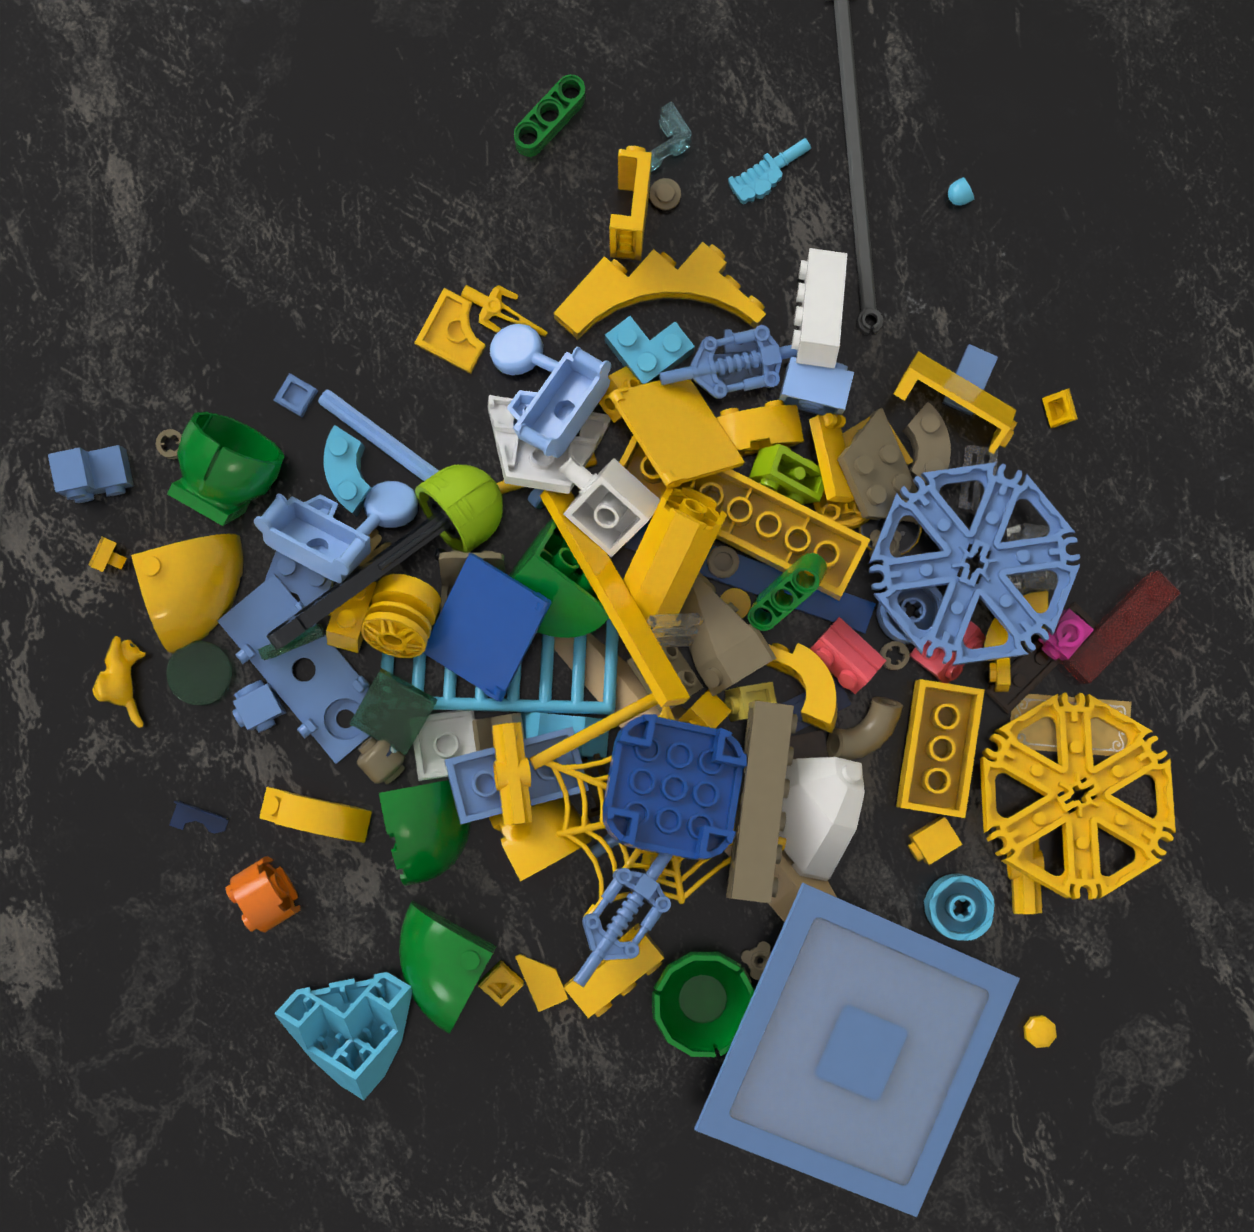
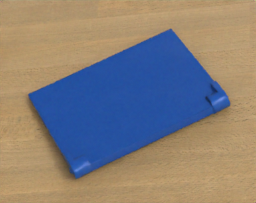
M469 553L431 631L426 650L423 653L478 687L494 700L502 702L552 601L475 554Z

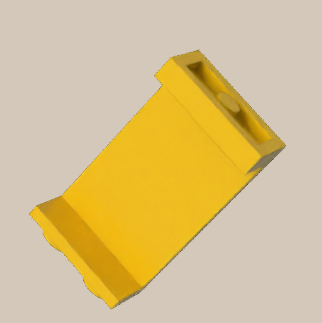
M918 351L901 378L894 395L905 401L917 380H920L998 427L994 432L989 452L994 454L999 445L1005 448L1012 438L1013 430L1017 424L1013 420L1016 409Z

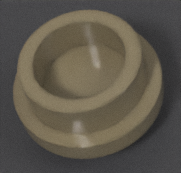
M669 178L655 181L650 188L649 196L651 203L660 210L673 209L678 205L681 198L679 185Z

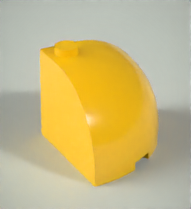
M237 534L204 536L131 555L149 617L162 645L170 653L187 649L208 636L209 632L217 626V620L231 609L236 599L240 578L243 573V549L240 536Z
M564 797L531 806L533 822L503 826L502 814L489 817L493 828L501 831L504 836L500 839L502 846L520 881L581 848L567 837L557 836V832L562 830L564 823ZM570 801L568 828L581 826L582 816L580 817L577 809ZM587 817V824H591L589 818ZM586 833L574 835L585 844L592 841V837Z

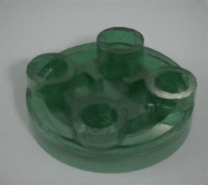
M194 641L177 649L171 656L167 666V681L172 692L180 700L192 705H207L219 700L230 689L233 677L232 664L224 650L217 645L205 641Z

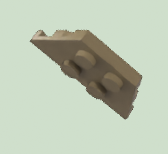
M880 408L871 413L869 421L863 429L856 433L851 445L845 448L837 459L863 519L877 520L881 518L886 520L896 493H898L902 500L908 502L900 493V489L903 486L910 493L918 492L884 410ZM904 516L899 521L915 522L916 525H920L912 516Z

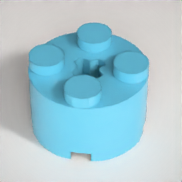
M960 873L945 875L932 884L924 899L925 913L929 923L937 932L957 941L974 940L982 936L992 924L995 907L993 895L984 883L973 877ZM957 900L966 902L962 906L964 909L962 914L953 912L956 908L954 903Z

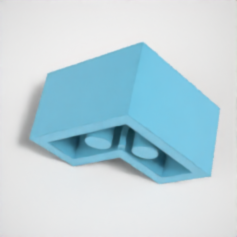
M629 316L605 334V343L624 367L627 366L642 384L658 381L660 379L659 373L674 369L694 353L695 346L676 322H673L649 340L633 318Z

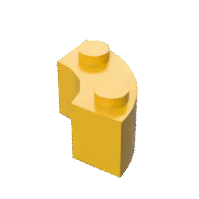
M774 400L765 403V407L739 411V408L725 409L720 412L721 416L716 419L741 457L758 453L759 449L770 447L774 444H781L789 448L804 442L797 405H784L782 400Z

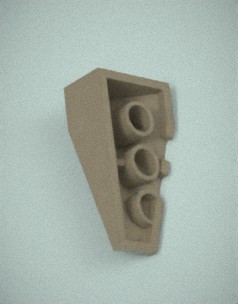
M699 572L678 616L695 667L712 696H715L776 659V656L760 630H757L751 624L748 625L736 613L738 609L731 602L726 604L716 594L715 586Z

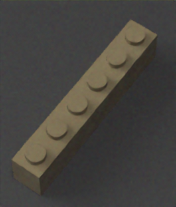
M756 700L749 703L744 754H747V767L743 769L734 828L736 834L732 845L726 898L771 903L772 897L777 895L778 878L774 877L775 864H780L782 858V845L778 844L779 831L783 832L786 824V812H782L783 798H788L790 790V780L786 779L787 766L792 765L794 748L789 746L791 733H795L798 720L797 714H793L794 706Z

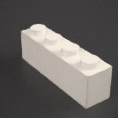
M810 248L807 261L801 260L798 279L804 280V283H799L796 302L802 303V306L796 307L794 325L799 326V330L794 329L791 349L797 350L796 363L835 369L840 347L847 253Z

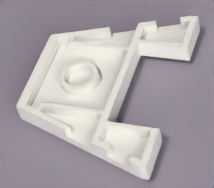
M489 395L487 407L505 484L569 494L575 484L558 470L571 455L585 467L608 430L611 418L607 414L592 412L581 427L579 436H575L566 451L559 458L552 455L547 457L542 450L522 441L513 429L515 417L507 409L513 399Z

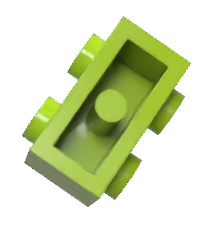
M774 444L773 446L758 450L749 476L750 479L802 505L820 502L824 485L820 467L816 463L803 458L781 444Z

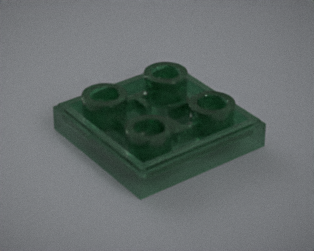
M381 668L349 724L379 741H387L395 750L406 755L438 699Z

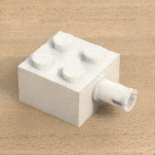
M573 455L558 470L580 489L579 494L563 515L610 557L650 520L660 502V499L614 458L598 475L596 473L591 474Z

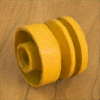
M405 574L383 576L375 587L371 598V606L367 609L366 617L361 625V634L368 644L384 654L398 658L420 656L426 650L432 626L435 624L441 607V598L432 586L416 577Z

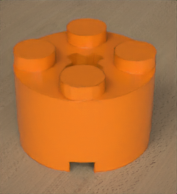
M268 856L263 857L234 875L230 880V884L225 887L230 900L235 904L237 903L243 912L242 921L251 932L256 929L261 932H267L300 911V905H294V900L298 898V895L291 880L281 867L274 869L269 864L274 860Z

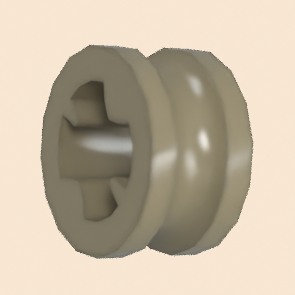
M173 429L162 431L156 438L158 452L168 459H178V449L176 451L169 449L166 452L164 447H167L164 442L167 438L174 440L177 437L179 441L176 444L179 445L182 434Z
M898 641L885 644L879 653L887 660L883 666L889 670L903 668L910 658L908 648ZM892 647H897L898 653L903 655L902 661H896L897 665L891 664V658L886 657L887 650L892 651Z

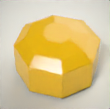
M1044 1015L1031 1016L1023 1026L1025 1039L1036 1048L1049 1047L1057 1037L1055 1024Z

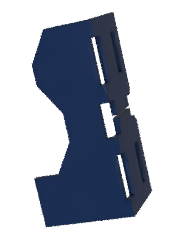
M179 800L174 801L177 805L169 826L183 830L185 823L197 821L204 824L207 830L214 834L226 830L230 818Z

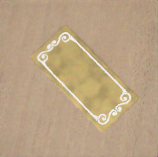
M1028 694L1011 711L1010 722L1053 696ZM1068 697V702L1071 705L1076 704L1075 697ZM1098 699L1124 715L1131 717L1130 701ZM1048 717L1041 718L1021 730L1018 734V741L1033 750L1057 752L1056 725ZM1098 718L1091 719L1093 755L1112 756L1126 747L1127 737L1123 732Z

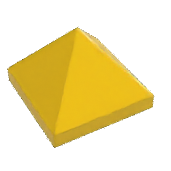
M1065 389L1042 398L1050 428H1055L1078 419L1070 389Z

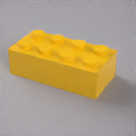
M923 679L915 680L896 807L965 818L985 689Z

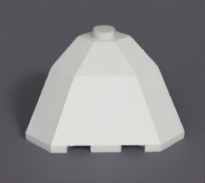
M838 757L793 759L792 765L787 766L786 779L790 780V790L788 798H783L782 812H786V824L784 831H779V836L786 838L784 851L793 860L794 863L791 866L799 876L827 881L831 878L857 830L865 793L862 763Z

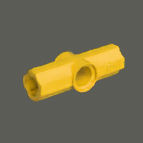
M521 722L493 725V746L496 761L493 763L496 789L500 792L503 826L533 822L529 794L531 772L529 760L525 757Z
M1039 839L1026 846L1024 855L1029 862L1044 870V857L1042 850L1039 849ZM1010 851L1007 853V858L1011 855ZM1007 865L1008 877L1012 884L1013 914L1042 913L1041 884Z

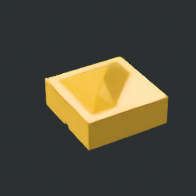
M501 960L478 982V987L501 1007L524 985V981Z

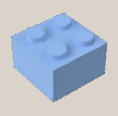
M791 356L786 367L778 400H782L784 405H797L798 410L822 416L826 413L842 415L846 408L854 372L847 371L848 366L841 363H836L835 369L796 363V357Z

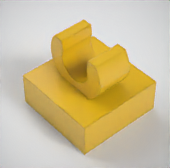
M102 536L88 565L101 572L104 571L107 564L122 570L127 558L113 552L116 542Z

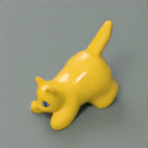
M115 636L104 660L106 670L100 672L92 689L93 694L100 702L108 701L114 705L125 706L130 720L137 727L141 728L144 724L133 698L131 667L138 659L145 657L146 653L140 651L131 640H124L121 643V638Z

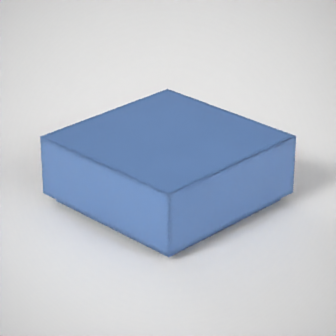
M289 373L273 401L302 418L318 390Z

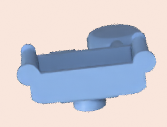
M512 324L501 329L494 336L490 344L491 359L495 367L502 373L509 375L524 374L532 370L536 365L551 372L538 392L519 390L507 409L517 420L513 429L519 439L542 450L547 457L552 455L559 458L566 451L606 393L610 385L608 374L611 369V363L607 360L602 362L583 351L580 347H576L572 354L566 352L558 362L543 355V342L538 332L525 324Z
M385 481L376 484L364 499V512L367 519L355 530L333 518L338 503L321 494L306 502H302L293 496L287 500L282 494L278 493L276 499L264 514L254 519V524L263 533V541L269 547L334 582L342 583L371 553L370 537L368 535L377 526L396 528L412 521L418 513V498L414 490L407 484L398 481Z

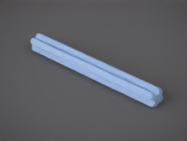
M325 390L320 396L318 402L321 406L421 480L425 481L439 471L332 391Z

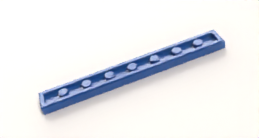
M649 522L626 542L625 549L633 552L637 551ZM712 545V547H711V549H710L708 555H709L710 552H711L714 548H716L717 546ZM739 554V567L729 578H717L710 573L707 567L708 555L699 571L706 578L741 589L756 596L783 573L767 564ZM783 589L785 593L792 595L789 591ZM816 590L795 610L832 623L840 617L854 631L865 634L876 603L845 592L840 600H837Z

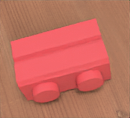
M840 617L809 648L820 657L829 671L838 678L840 685L851 690L854 694L863 688L887 661Z

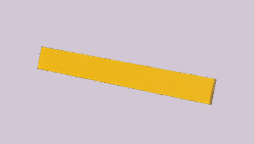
M544 490L540 494L544 505L661 708L684 704L690 698L687 690L608 554L563 515L575 499L572 492L570 491L569 494Z

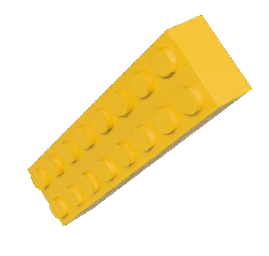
M633 435L619 463L661 500L667 488ZM732 469L681 483L680 486H676L673 492H680L682 487H690L714 499L718 504L715 510L719 515L722 510L727 514L716 539L783 573L807 553H815L823 557L827 564V571L817 590L837 600H840L871 540ZM804 571L806 574L814 576L811 572Z

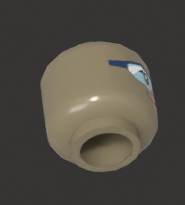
M383 736L376 740L370 737L358 748L361 754L358 757L357 765L376 784L382 782L385 784L391 783L405 769L403 765L404 754L388 737Z

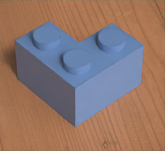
M120 445L89 452L79 447L48 454L55 492L67 497V499H74L75 503L94 500V495L105 492L106 496L124 494L126 492L125 488L134 486L127 451Z

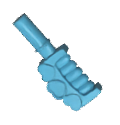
M804 138L784 152H780L775 158L766 153L763 155L764 160H761L759 164H755L753 168H748L747 172H742L741 177L736 176L733 178L731 176L728 178L732 191L742 204L754 201L755 197L762 199L771 192V187H775L782 180L783 173L780 169L785 165L788 166L790 162L809 151L811 146L807 139Z

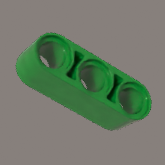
M572 74L562 77L516 126L514 140L516 149L521 155L532 157L540 153L582 108L585 103L586 92L584 82L580 77ZM568 88H575L580 92L577 97L572 99L565 97L563 93ZM549 110L555 111L559 115L557 119L551 122L545 121L541 117L543 113ZM527 133H532L537 137L536 141L529 145L522 143L520 139Z
M815 553L803 555L758 595L748 613L750 624L757 630L768 631L812 595L819 587L827 571V564L823 557ZM804 571H809V572H811L814 576H810V575L806 574ZM783 589L789 591L792 595L785 593Z

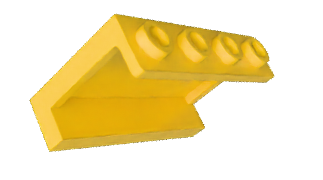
M627 146L626 150L619 149L618 189L634 191L631 216L611 214L609 236L610 257L641 261L652 153L646 152V149L643 147Z

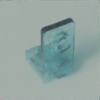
M672 101L661 107L659 124L667 137L671 135L673 137L650 151L652 153L651 172L657 169L663 163L662 159L670 154L677 156L689 148L688 143L691 142L692 132Z

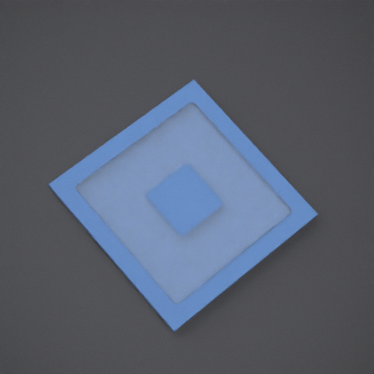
M802 882L694 1129L710 1137L917 1217L1020 978Z

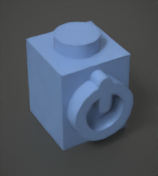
M262 680L256 681L234 694L236 700L233 703L236 709L232 712L241 728L246 726L247 730L257 729L258 733L276 725L275 718L287 713L276 691L270 684L264 685Z

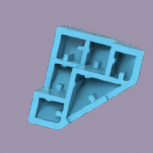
M384 972L374 974L373 979L355 982L353 978L329 983L327 988L312 991L310 987L297 989L275 1012V1015L312 1061L340 1086L365 1100L385 1077L402 1043L412 989L410 985L390 973Z

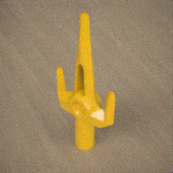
M468 285L464 287L461 296L482 307L479 314L480 324L498 333L501 329L489 320L492 316H497L515 324L529 325L539 335L544 337L547 335V331L524 318L501 301L502 295L516 300L518 299L517 294L498 285L492 289L488 297ZM501 310H506L507 312L519 318V320H515L507 315L502 314Z

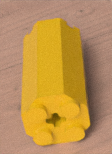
M675 487L665 490L623 579L631 596L656 636L661 635L663 630L672 629L727 516L723 510L720 515L715 510L718 504L714 499L690 487H682L680 492H673Z

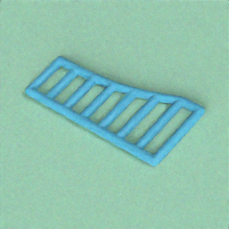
M609 618L606 624L603 702L584 701L587 634L574 637L571 701L552 700L555 637L542 634L539 700L520 699L521 664L508 688L507 699H503L502 702L488 698V695L476 686L475 698L456 697L457 674L446 667L444 668L443 697H425L426 655L424 653L413 657L411 696H392L395 657L382 653L379 705L382 708L611 715L616 709L619 634Z

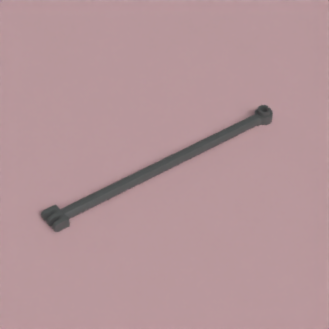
M834 0L861 305L857 327L860 332L868 335L871 325L866 323L865 317L872 315L876 318V324L872 326V334L874 335L882 327L883 316L876 307L849 0Z

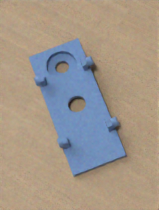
M273 574L217 621L241 649L235 654L241 663L244 664L250 660L301 721L302 725L297 728L299 733L304 738L311 734L337 764L389 721L393 715L387 708H382L379 705V698L369 688L370 684L362 675L359 676L339 650L334 646L327 645V636L318 625L306 630L282 648L275 650L266 635L305 606L301 601L298 602L276 574ZM301 658L310 659L315 665V675L309 681H300L293 674L294 663ZM345 709L352 711L355 715V722L349 728H343L337 722L339 712Z

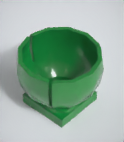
M212 412L194 413L183 431L177 452L182 478L171 484L167 495L224 526L243 515L250 501L266 494L278 477L284 453L273 441L256 429L235 419Z
M690 952L667 965L653 987L655 989L652 991L653 1019L665 1041L690 1057H716V1048L720 1056L728 1052L756 988L745 968H741V964L722 953Z

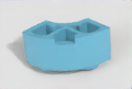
M334 425L325 445L324 471L334 496L350 513L357 517L364 507L365 497L372 489L365 482L361 472V457L366 447L359 440Z
M520 712L525 739L573 727L574 734L602 720L601 718ZM609 731L579 746L578 750L581 759L587 757L588 760H591L593 755L597 753L600 754L601 758H606Z

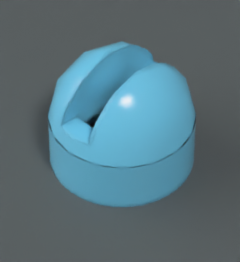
M964 177L950 185L948 197L953 204L961 206L974 200L972 189Z

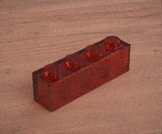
M1159 570L1148 573L1098 623L1093 632L1069 659L1063 660L1060 663L1081 684L1091 683L1181 592Z

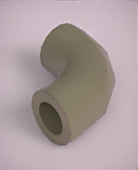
M873 697L866 717L858 725L846 729L835 728L832 733H829L827 739L829 757L847 760L860 759L879 749L893 734L901 716L903 705L893 699Z

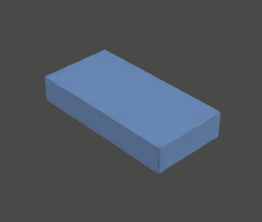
M969 344L956 374L984 390L998 357ZM945 396L943 404L970 416L973 415V412Z

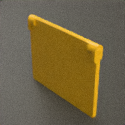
M691 379L661 385L660 380L630 388H619L609 394V398L666 488L680 486L681 483L741 467L745 463Z

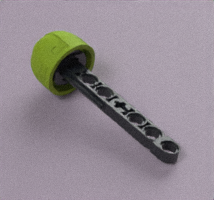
M452 465L438 471L418 485L415 493L427 519L351 573L342 583L334 585L268 633L266 637L275 650L290 643L304 633L305 630L315 625L438 535L453 550L468 553L486 541L498 528L503 513L502 495L496 482L486 472L477 467Z

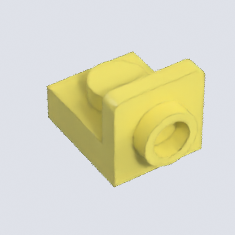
M773 682L725 690L726 698L724 703L732 710L729 714L731 722L748 719L750 702L756 700L777 703Z

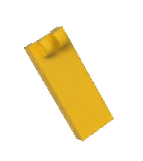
M826 413L823 416L817 415L809 419L826 499L850 503L855 499L837 460L846 448L841 429L846 423V418L843 415Z

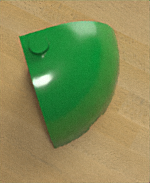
M551 518L521 556L509 576L552 601L537 632L560 638L583 636L600 628L609 619V616L557 525Z
M449 780L379 793L386 832L390 838L395 837L396 843L391 852L396 869H403L400 879L404 886L432 880L447 871L458 860L468 842L471 822L460 825Z
M411 901L400 935L399 954L405 983L411 986L412 998L420 1010L435 1025L450 1034L497 946L424 906Z

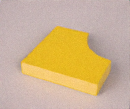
M444 288L415 341L416 346L470 374L486 347L483 342L475 337L470 327L469 315L473 305L472 302Z

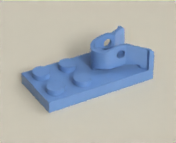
M573 727L523 739L525 757L529 760L534 755L574 735ZM494 747L444 760L460 825L502 814L500 792L496 789L493 763L496 761ZM578 747L553 760L562 765L582 764ZM529 761L531 772V787H529L531 806L563 798L562 790L552 769L544 765L534 770ZM584 769L577 770L581 773H584ZM560 772L569 796L580 794L577 779ZM583 781L586 791H589L587 782Z

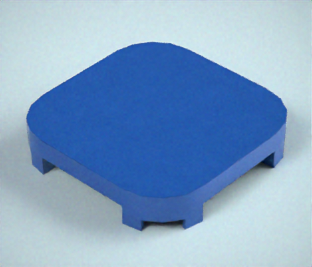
M644 714L627 722L618 732L612 751L602 808L603 823L607 833L617 843L630 848L691 860H706L721 854L732 844L736 831L733 830L743 769L747 767V754H744L740 743L731 735L732 732L723 728L714 729L657 717V714Z

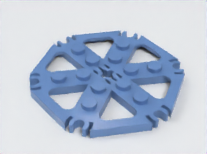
M997 462L921 473V476L928 485L925 486L923 479L916 476L913 479V482L918 487V492L910 493L903 486L900 489V493L908 502L902 500L898 493H896L869 563H883L882 565L876 564L869 568V573L879 572L883 576L882 582L871 585L872 590L877 591L883 588L887 590L883 593H874L875 598L921 654L927 641L931 645L927 648L926 657L930 658L934 649L940 648L945 653L942 661L943 664H947L952 657V652H955V660L951 666L1028 655L1023 649L1021 642H1023L1024 647L1028 651H1034L1036 647L1031 642V636L1036 634L1044 642L1048 640L1049 634L1045 629L1041 628L1042 626L1049 630L1051 636L1054 634L1080 564L1075 566L1066 565V563H1074L1080 559V554L1069 555L1066 552V546L1077 543V538L1067 537L1064 540L1062 536L1067 534L1073 535L1075 531L1028 474L1025 475L1021 486L1017 483L1022 477V471L1018 470L1013 479H1006L1003 474L1006 467L1005 464H1002L997 469L996 476H993V469ZM967 481H978L983 485L984 493L970 529L965 526L939 494L942 486ZM1018 500L1029 501L1049 525L1047 536L1000 543ZM904 516H912L941 551L896 558L891 555L889 547L900 519ZM969 544L972 545L970 552L967 551ZM980 548L981 551L978 557L979 563L983 565V568H977L971 574L970 579H967L970 565L965 561L966 559H972ZM961 568V569H963V570H962V572H961L960 577H958L957 575H958L959 569ZM1047 570L1054 572L1057 575L1058 583L1046 612L1037 613L1007 576ZM978 576H981L979 583L976 584ZM948 585L933 624L929 629H919L898 604L897 598L902 591ZM979 598L1007 631L1008 640L1005 644L978 649H970L964 645L963 638Z

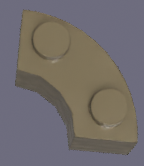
M929 402L922 407L903 430V433L910 440L913 449V462L909 471L913 479L916 476L922 478L925 486L928 484L921 476V473L948 469L951 457V443L947 427L938 411Z

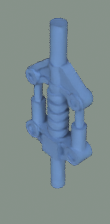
M759 325L752 330L733 333L732 336L721 339L708 336L702 340L689 367L659 373L661 385L693 379L716 399L725 397L728 392L742 389L748 391L762 387L772 388L777 386L780 381L779 371L782 360L791 358V356L797 357V350L791 349L792 345L779 347L770 335L769 328L765 325ZM753 341L756 343L758 352L752 350L750 354L743 352L740 356L739 354H733V357L729 355L725 356V359L719 357L716 358V361L713 360V355L718 346L732 343L739 345ZM761 365L762 368L761 376L742 379L740 383L725 385L717 378L718 373L719 375H725V372L729 374L733 373L734 370L739 372L742 371V368L745 370L750 369V366L757 368Z
M659 853L646 873L630 871L627 868H618L614 871L613 880L601 896L603 899L593 913L586 914L582 919L585 935L592 953L574 977V982L584 988L602 960L631 959L639 954L638 944L647 931L652 930L662 913L667 912L671 907L670 899L664 895L660 884L656 880L673 856ZM623 886L633 891L632 894L629 893L626 898L628 900L623 901L621 904L623 907L618 908L616 911L617 916L612 917L611 920L613 922L611 924L608 923L606 926L607 930L604 931L599 916L608 903L613 902ZM643 899L646 900L652 908L640 925L642 927L632 942L618 941L617 938L623 935L622 930H626L629 926L627 923L634 919L632 917L633 914L636 915L639 910L637 908L642 907L644 904L642 902Z

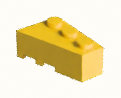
M639 923L636 924L618 941L632 942L642 926ZM647 933L638 944L639 954L635 958L602 960L584 988L573 981L574 977L564 984L566 992L588 1018L593 1014L600 1017L613 1005L610 1002L619 994L625 996L637 986L636 981L645 973L647 976L662 965L661 961L664 959L663 952Z

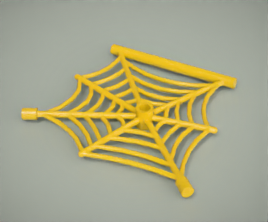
M653 693L529 758L534 770L544 765L550 767L562 790L565 815L563 828L557 832V836L560 838L567 837L579 845L594 864L599 880V900L595 905L592 904L585 915L593 913L603 899L601 896L604 893V878L595 855L584 842L574 835L586 833L596 839L607 851L613 873L617 869V862L610 846L601 836L593 832L594 830L605 828L602 810L604 802L603 789L606 790L607 783L604 781L608 780V775L594 778L577 770L611 762L612 756L584 764L562 765L553 760L658 705ZM670 706L662 707L658 717L675 720ZM560 772L577 779L582 798L581 826L568 828L570 801ZM583 781L597 786L601 804L600 822L587 824L588 802ZM779 836L778 844L782 845V851L786 845V838ZM618 843L625 860L622 868L629 870L630 868L649 869L651 864L635 863L641 853L657 856L659 854L635 849L629 857L626 846ZM673 856L670 860L673 870L665 868L662 873L674 876L675 882L659 877L656 882L675 888L677 894L663 891L664 895L669 899L678 900L679 904H684L686 898L730 863L731 856L704 875L685 893L682 883L710 859L699 860L681 876L679 864L684 858ZM633 891L617 894L613 902L626 898Z

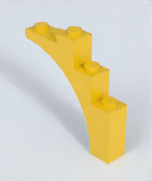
M702 242L678 270L675 268L676 262L665 252L659 254L653 249L632 274L627 277L625 274L628 271L621 263L615 259L610 262L604 256L554 312V319L578 340L597 322L617 310L639 302L656 299H691L712 304L735 314L753 328H756L764 321L766 313L763 311L765 307L758 299L752 295L748 298L739 290L741 286L730 275L725 277L721 275L727 264L723 260L725 258L723 252L713 244L707 246Z

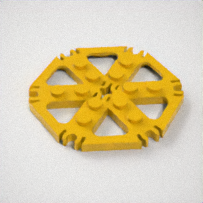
M1062 693L1059 695V698L1058 694L1054 695L994 731L999 734L990 736L989 740L997 744L998 751L994 752L986 748L982 752L983 757L980 758L983 829L985 833L989 829L996 827V831L989 834L986 839L988 842L995 838L1002 840L1003 847L995 853L997 856H1002L1009 851L1011 852L1008 858L1001 860L1003 863L1065 899H1079L1080 888L1084 887L1088 892V900L1104 897L1162 861L1156 857L1166 855L1167 852L1159 847L1158 840L1162 839L1167 843L1171 842L1174 839L1171 834L1176 833L1171 761L1168 759L1162 764H1158V761L1166 757L1168 753L1166 750L1158 754L1152 751L1151 745L1159 739L1157 736H1152L1145 741L1143 740L1145 735L1153 732L1149 728L1090 694L1086 696L1083 693L1077 694L1075 696L1076 704L1071 705L1068 702L1067 693ZM1048 717L1052 719L1056 725L1058 764L1019 742V732L1041 718ZM1092 718L1104 721L1123 732L1127 737L1125 748L1095 766L1093 765L1091 735ZM1001 773L1007 774L1044 797L1011 817L1004 818L998 814L996 809V776ZM1148 775L1155 782L1157 814L1152 819L1111 794L1139 777ZM1073 787L1076 791L1090 787V790L1081 797L1083 803L1079 800L1065 803L1074 794ZM1063 791L1065 794L1059 797L1057 794ZM1072 808H1074L1075 811H1073V812H1071V813L1069 814L1068 811L1071 810ZM1062 825L1064 871L1060 876H1054L1029 862L1025 858L1024 850L1032 842ZM1098 828L1128 844L1135 851L1133 862L1110 876H1104L1100 873Z

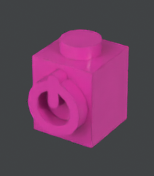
M1069 608L1062 611L1054 634L1051 636L1049 630L1046 629L1049 639L1044 642L1040 637L1038 640L1043 644L1041 649L1054 660L1059 658L1063 661L1069 659L1094 629Z

